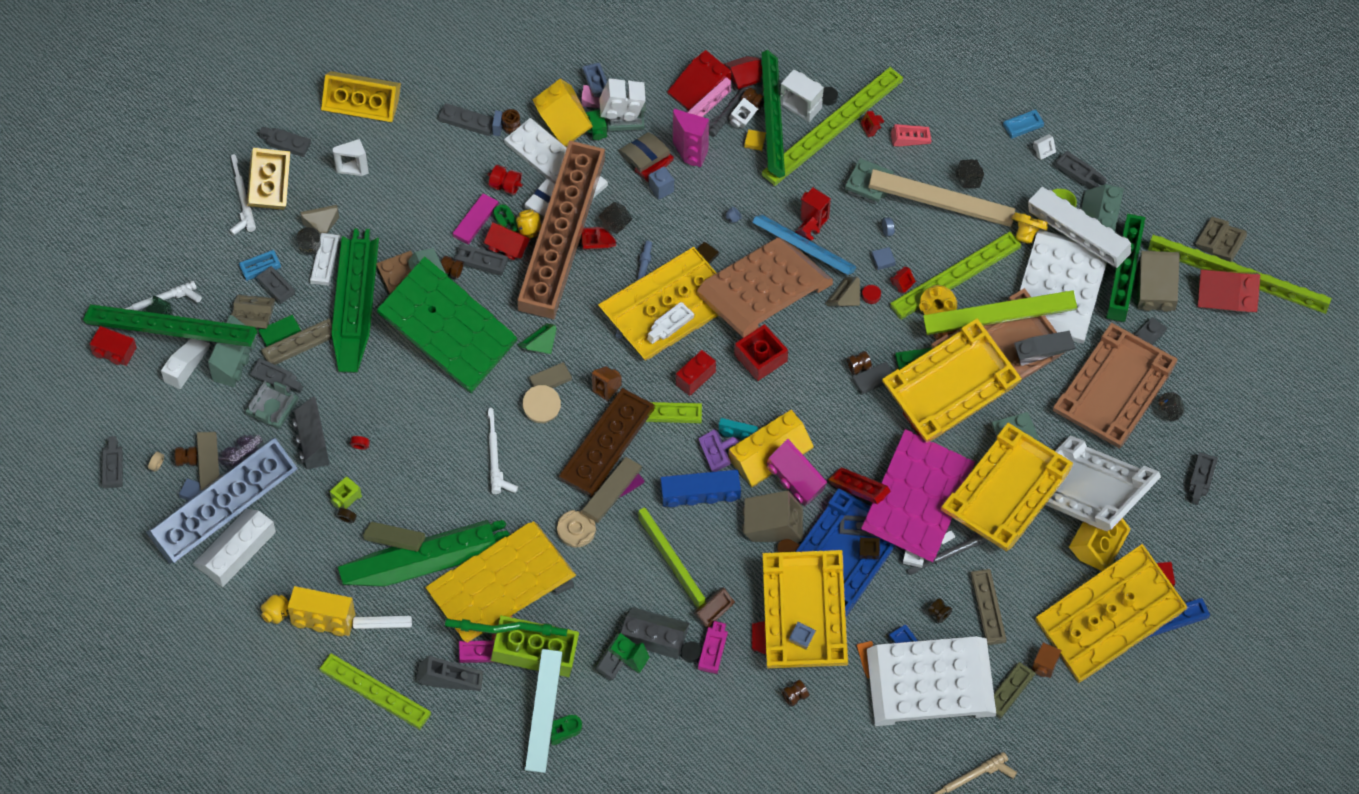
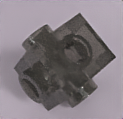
M960 160L955 175L963 188H980L985 173L978 160Z
M617 202L611 203L599 215L602 227L608 232L612 231L617 234L632 220L626 207Z

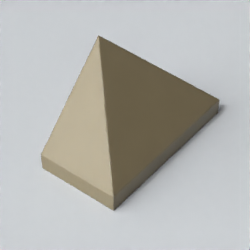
M337 205L300 212L302 224L320 235L321 233L327 234L339 219Z
M845 277L828 299L826 305L860 306L859 277Z

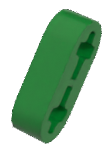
M503 204L496 206L494 218L497 224L507 228L509 223L513 231L518 233L516 219L510 208ZM503 212V214L506 215V218H503L502 214L499 213Z

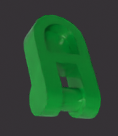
M568 715L554 720L550 738L551 745H557L566 739L580 734L582 731V720L580 717ZM562 727L563 732L557 733V729Z

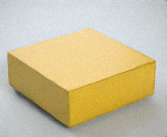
M748 129L744 148L762 151L766 132Z

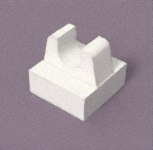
M1050 134L1032 142L1037 157L1041 160L1056 153L1054 139Z

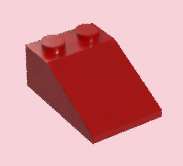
M705 50L689 64L667 91V94L690 111L726 77L731 80V70Z
M1200 269L1197 307L1257 312L1260 274L1255 272Z

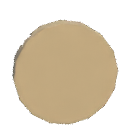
M537 385L530 388L523 398L525 414L531 421L536 423L550 422L557 417L561 408V400L558 393L546 385Z
M568 511L558 521V537L567 546L574 548L583 547L589 544L595 536V521L582 514V511Z

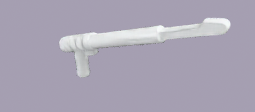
M235 154L231 155L243 210L240 213L242 221L229 230L233 236L245 227L249 232H253L256 229L250 206H247V194L242 176L239 174L238 160Z
M190 281V283H185V285H180V287L177 286L167 292L132 304V306L125 309L138 311L172 297L180 298L185 295L196 302H200L202 297L192 291L196 290L197 287L194 281Z
M489 408L492 494L501 493V488L516 493L518 486L504 481L503 472H500L498 466L493 408Z

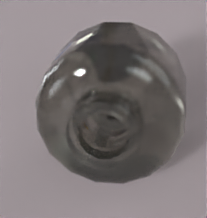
M305 227L297 233L296 241L299 250L307 255L317 253L321 247V236L318 230L312 227Z
M1168 392L1163 394L1158 400L1159 412L1163 419L1176 421L1183 416L1185 408L1180 395Z

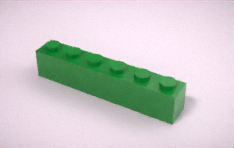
M1127 213L1122 237H1126L1130 241L1131 254L1116 268L1106 319L1121 322L1126 320L1146 217Z

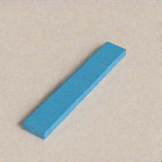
M764 215L756 216L752 222L847 275L854 273L856 266Z

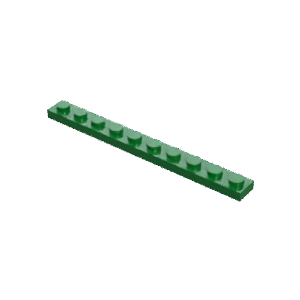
M90 304L83 319L86 324L247 347H251L258 332L253 326Z

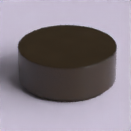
M339 508L336 514L337 518L351 524L355 522L357 517L354 512L345 508Z

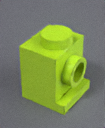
M347 476L330 491L331 503L338 509L340 507L347 509L354 501L362 497L360 487Z

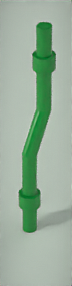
M446 618L445 622L446 627L459 628L461 631L469 632V630L492 634L520 629L539 632L546 636L552 634L566 637L568 631L566 628L553 627L552 624L544 623V625L520 621L494 626L473 623L467 619L460 621Z

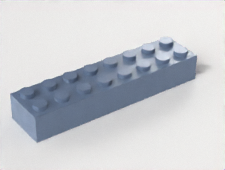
M271 438L146 533L168 563H175L298 468L277 439Z

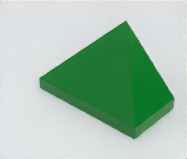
M549 323L544 324L518 344L519 348L551 354L556 326Z

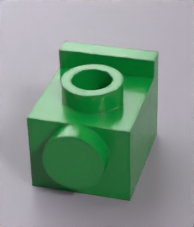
M600 110L586 112L593 126L587 131L591 133L592 139L601 140L602 138H607V126L605 118L600 117Z

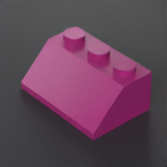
M674 109L673 144L682 160L691 166L701 167L707 155L709 119Z
M789 439L768 458V470L781 479L780 482L783 487L790 489L800 504L808 505L823 492L827 481Z

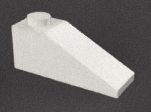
M190 339L171 355L162 368L161 372L164 382L181 389L211 346L210 343L197 339Z

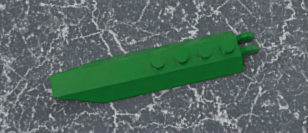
M354 228L353 239L349 240L344 236L341 238L332 324V338L339 372L358 373L370 336L379 238L370 241V229L365 230L364 239H359L358 228Z
M488 520L426 537L418 552L393 546L338 567L343 585L385 587L461 565L473 556H478L502 538L510 536L508 531H500L493 535L494 531L506 527L504 520L495 521L491 525Z

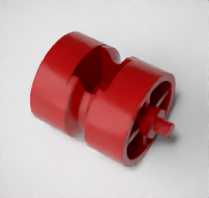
M495 165L492 172L488 173V176H490L489 187L501 190L504 188L505 193L515 195L519 187L522 188L523 186L521 184V172L515 170L507 172L505 167Z

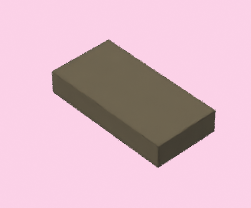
M564 362L530 376L529 380L533 387L546 385L555 388L571 381L572 376Z

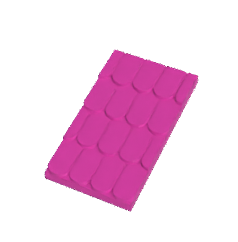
M905 429L881 482L887 485L891 492L878 505L872 503L861 529L933 562L952 520L951 516L941 511V507L972 472L975 461L966 459V457L951 450L949 451L947 448L929 441L926 443L921 436Z

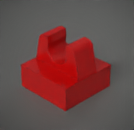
M868 111L860 124L866 135L873 137L877 130L881 129L880 123L885 121L881 115H875L873 111Z
M814 217L805 220L795 233L810 241L813 240L811 231L815 235L820 232L816 225L818 221Z
M904 266L896 272L897 274L894 277L890 278L892 285L897 287L898 291L903 294L916 282L910 268Z

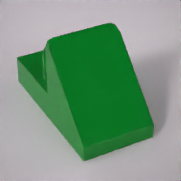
M622 633L616 635L608 648L609 652L638 674L650 658L642 642L635 644Z

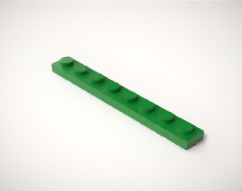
M769 50L761 52V65L763 70L767 168L770 173L781 178L785 176L778 58Z

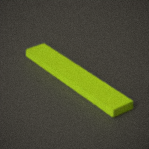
M644 507L638 510L639 521L698 609L705 603L704 595L647 509Z
M330 653L319 668L320 672L419 730L431 715V711Z

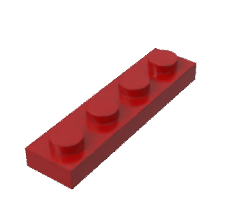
M842 467L828 479L832 486L877 505L891 492L887 485Z

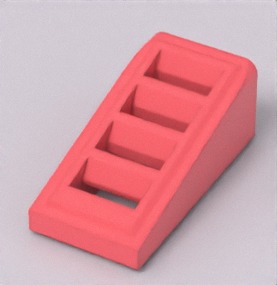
M895 124L891 130L893 146L931 144L932 142L929 127Z

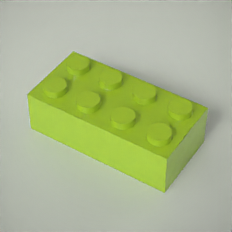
M500 615L498 625L518 621L533 624L540 623ZM520 629L497 633L491 661L539 671L542 649L561 651L562 659L559 675L570 677L579 632L568 629L566 637L552 634L546 636L539 632Z

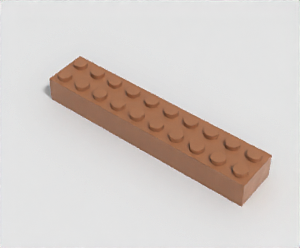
M569 140L519 294L518 311L555 320L605 162V149Z

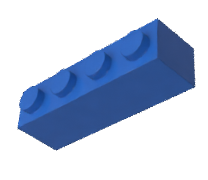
M738 470L661 477L663 507H677L678 505L685 504L693 506L706 502L713 504L717 501L733 502L741 499Z

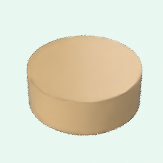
M157 451L152 456L148 469L154 472L157 471L164 461V454Z

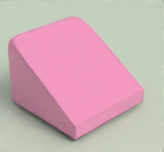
M584 85L582 107L600 108V97H593L590 87Z

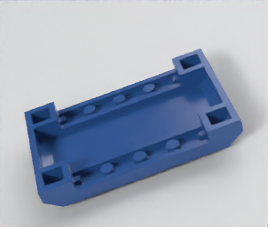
M838 489L829 501L828 507L796 552L842 550L846 617L896 545L880 538V558L860 559V537H879L840 534V522L845 515L866 517L871 506ZM844 520V529L857 530L856 523L859 521Z

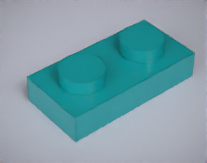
M721 418L719 422V434L725 437H735L744 440L758 431L757 426Z

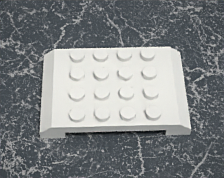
M1039 230L1020 290L1025 288L1031 297L1074 290L1077 310L1045 316L1057 333L1070 330L1073 341L1084 344L1107 261L1069 237Z
M1070 435L1055 452L1073 462V467L1045 505L1104 531H1108L1126 515L1161 476L1159 471L1147 466H1143L1140 469L1089 448L1085 441Z
M976 636L880 644L867 648L875 726L895 725V722L970 715H975L976 718L996 716L986 638Z

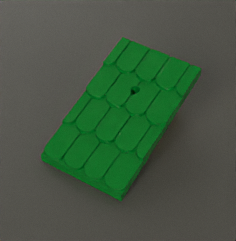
M425 256L377 309V312L471 394L517 342V337L511 330L498 321L493 314L469 296L464 289L451 280L446 273Z

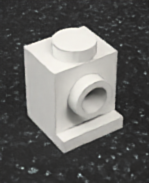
M743 98L729 116L731 125L735 128L741 127L743 129L758 108Z

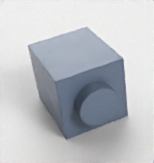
M665 166L649 174V188L658 200L674 192V178Z

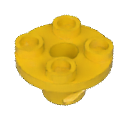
M1015 212L1011 218L1018 222L1019 228L1016 239L1023 243H1032L1035 233L1039 229L1047 231L1048 222L1034 218L1031 219V216Z
M934 285L923 292L919 308L925 315L957 310V300L953 292L947 287Z

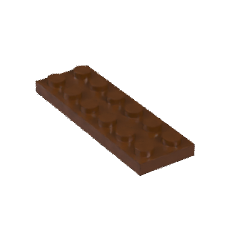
M622 388L561 472L559 479L592 497L654 411L655 405Z

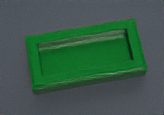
M292 314L268 325L267 329H259L258 332L266 347L301 332V329Z

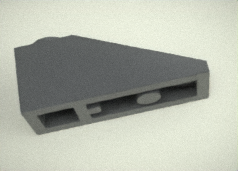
M1070 330L1031 337L1014 343L1020 366L1076 349Z
M428 656L419 663L417 682L439 688L480 691L482 689L484 671Z

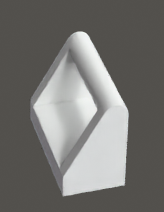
M360 139L333 148L337 173L358 176L369 174L366 153ZM341 156L355 157V160L342 164Z

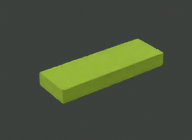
M651 402L655 405V409L646 420V422L702 423V403Z

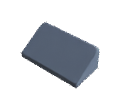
M600 62L582 66L593 97H600L607 83Z

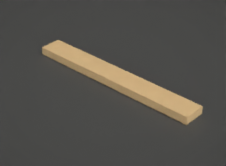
M872 170L868 188L1005 226H1012L1013 220L1011 218L1015 213V208L882 171Z

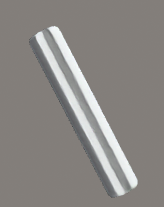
M411 616L353 618L354 629L412 627Z

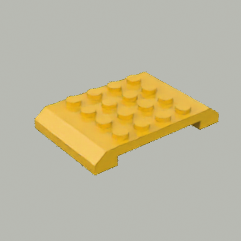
M977 318L961 328L960 332L901 370L897 369L883 378L882 382L927 443L1013 389L1021 382L1022 378Z
M1007 423L998 434L995 443L962 485L942 505L941 511L1007 552L1015 545L1065 480L1073 467V462L1010 423Z
M842 550L763 553L767 668L848 665ZM797 622L816 630L807 650L788 641Z

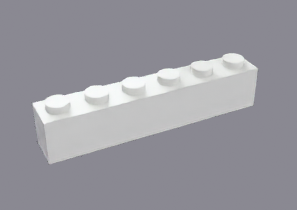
M1041 187L1028 201L1030 213L1048 222L1050 226L1114 267L1118 268L1131 254V243L1126 237L1119 236L1113 229L1105 227L1096 218L1089 217L1083 210L1075 208L1066 199L1056 196L1053 191Z

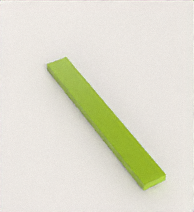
M1008 232L891 302L890 307L902 320L920 309L921 296L929 287L941 285L951 290L1020 249L1021 243L1011 232Z
M1074 290L928 314L923 315L926 334L931 335L961 330V328L977 318L985 326L1077 310Z

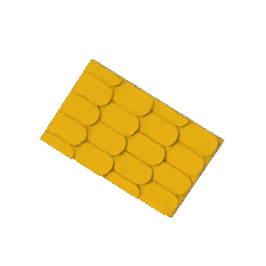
M692 247L601 302L598 306L646 361L719 316L697 295V290L701 284L717 273L695 247ZM680 302L695 314L692 320L664 340L660 338L653 344L647 340L648 333L652 331L651 327L654 325V322Z
M533 521L532 523H527L510 536L502 538L478 556H473L453 571H448L425 588L448 619L460 621L467 619L473 623L494 626L499 624L500 615L512 616L572 579L576 574L539 525ZM455 628L461 638L467 643L484 633L472 630L466 632Z
M1141 544L1039 614L1035 620L1053 647L1062 650L1060 657L1077 682L1080 683L1128 651L1129 648L1159 630L1160 627L1179 616L1187 609V605L1145 546Z

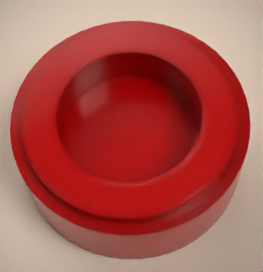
M867 285L862 291V298L868 304H875L881 298V290L876 285Z
M362 436L351 437V447L358 450L369 448L370 440Z

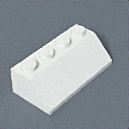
M246 509L193 565L221 587H224L276 533L274 522L258 510Z

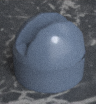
M731 207L726 212V219L730 218V223L738 222L742 218L740 212L735 207Z

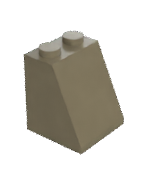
M1141 251L1137 267V309H1144L1146 311H1175L1178 302L1179 252Z
M788 490L745 498V506H743L744 524L742 529L744 535L752 542H780L784 539H790L796 543L803 542V506Z

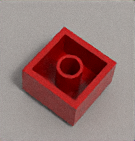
M764 324L735 343L734 356L759 381L788 362V349Z

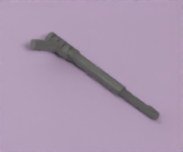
M751 85L742 88L720 116H716L712 122L709 121L710 136L715 137L731 113L741 102L744 92Z
M975 533L970 540L936 555L933 562L929 560L923 562L922 568L915 566L908 569V574H916L925 567L934 563L937 564L965 550L981 545L988 540Z

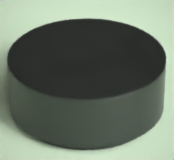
M825 87L823 89L822 103L825 105L835 104L838 99L837 90L833 87Z
M687 642L683 645L682 657L685 661L694 663L700 659L702 649L698 643Z

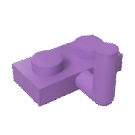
M715 429L698 438L713 472H717L731 464L725 449L740 442L735 437L722 442L718 431Z

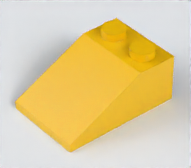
M561 78L532 99L541 117L558 141L565 147L568 146L569 140L575 141L593 127L572 85Z

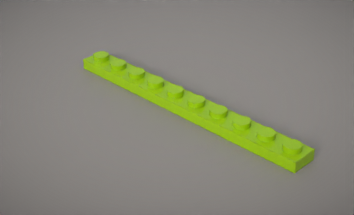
M889 67L784 153L785 176L778 178L773 173H770L768 168L762 171V176L776 186L902 83L903 77Z
M1152 235L1148 251L1179 252V262L1198 269L1259 273L1260 291L1324 314L1327 313L1332 298L1324 294L1293 285L1288 281L1279 280L1271 275L1237 265L1234 262L1223 260L1215 255L1206 254L1198 249H1192L1161 236Z

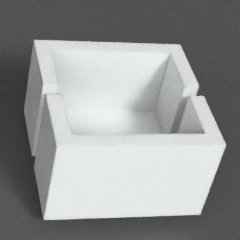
M793 70L781 83V105L810 122L822 109L824 87L820 83L809 79L805 74Z
M609 78L599 98L600 117L608 119L620 117V119L626 121L637 119L646 101L644 82L628 81V98H626L625 80Z

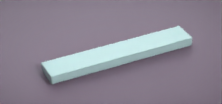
M542 649L525 771L546 773L562 659L561 651Z

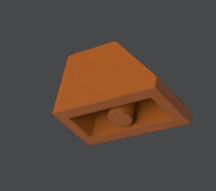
M605 366L592 372V388L595 394L609 401L622 386V379L618 371L615 369L611 370Z

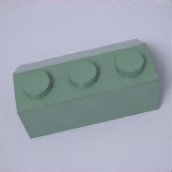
M1105 184L1086 190L1081 210L1089 217L1096 218L1102 225L1110 227L1115 232L1124 188Z
M229 315L226 322L245 325L232 315ZM254 338L251 347L217 342L208 361L212 380L235 387L236 382L240 381L242 377V369L244 365L248 364L249 353L251 349L255 348L257 340Z

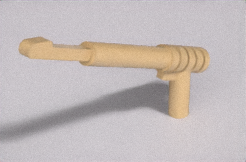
M1002 752L1000 755L998 754L986 761V763H982L981 766L943 786V789L934 794L949 793L983 773L988 772L992 774L999 770L1014 779L1017 771L1004 764V762L1008 761V757Z

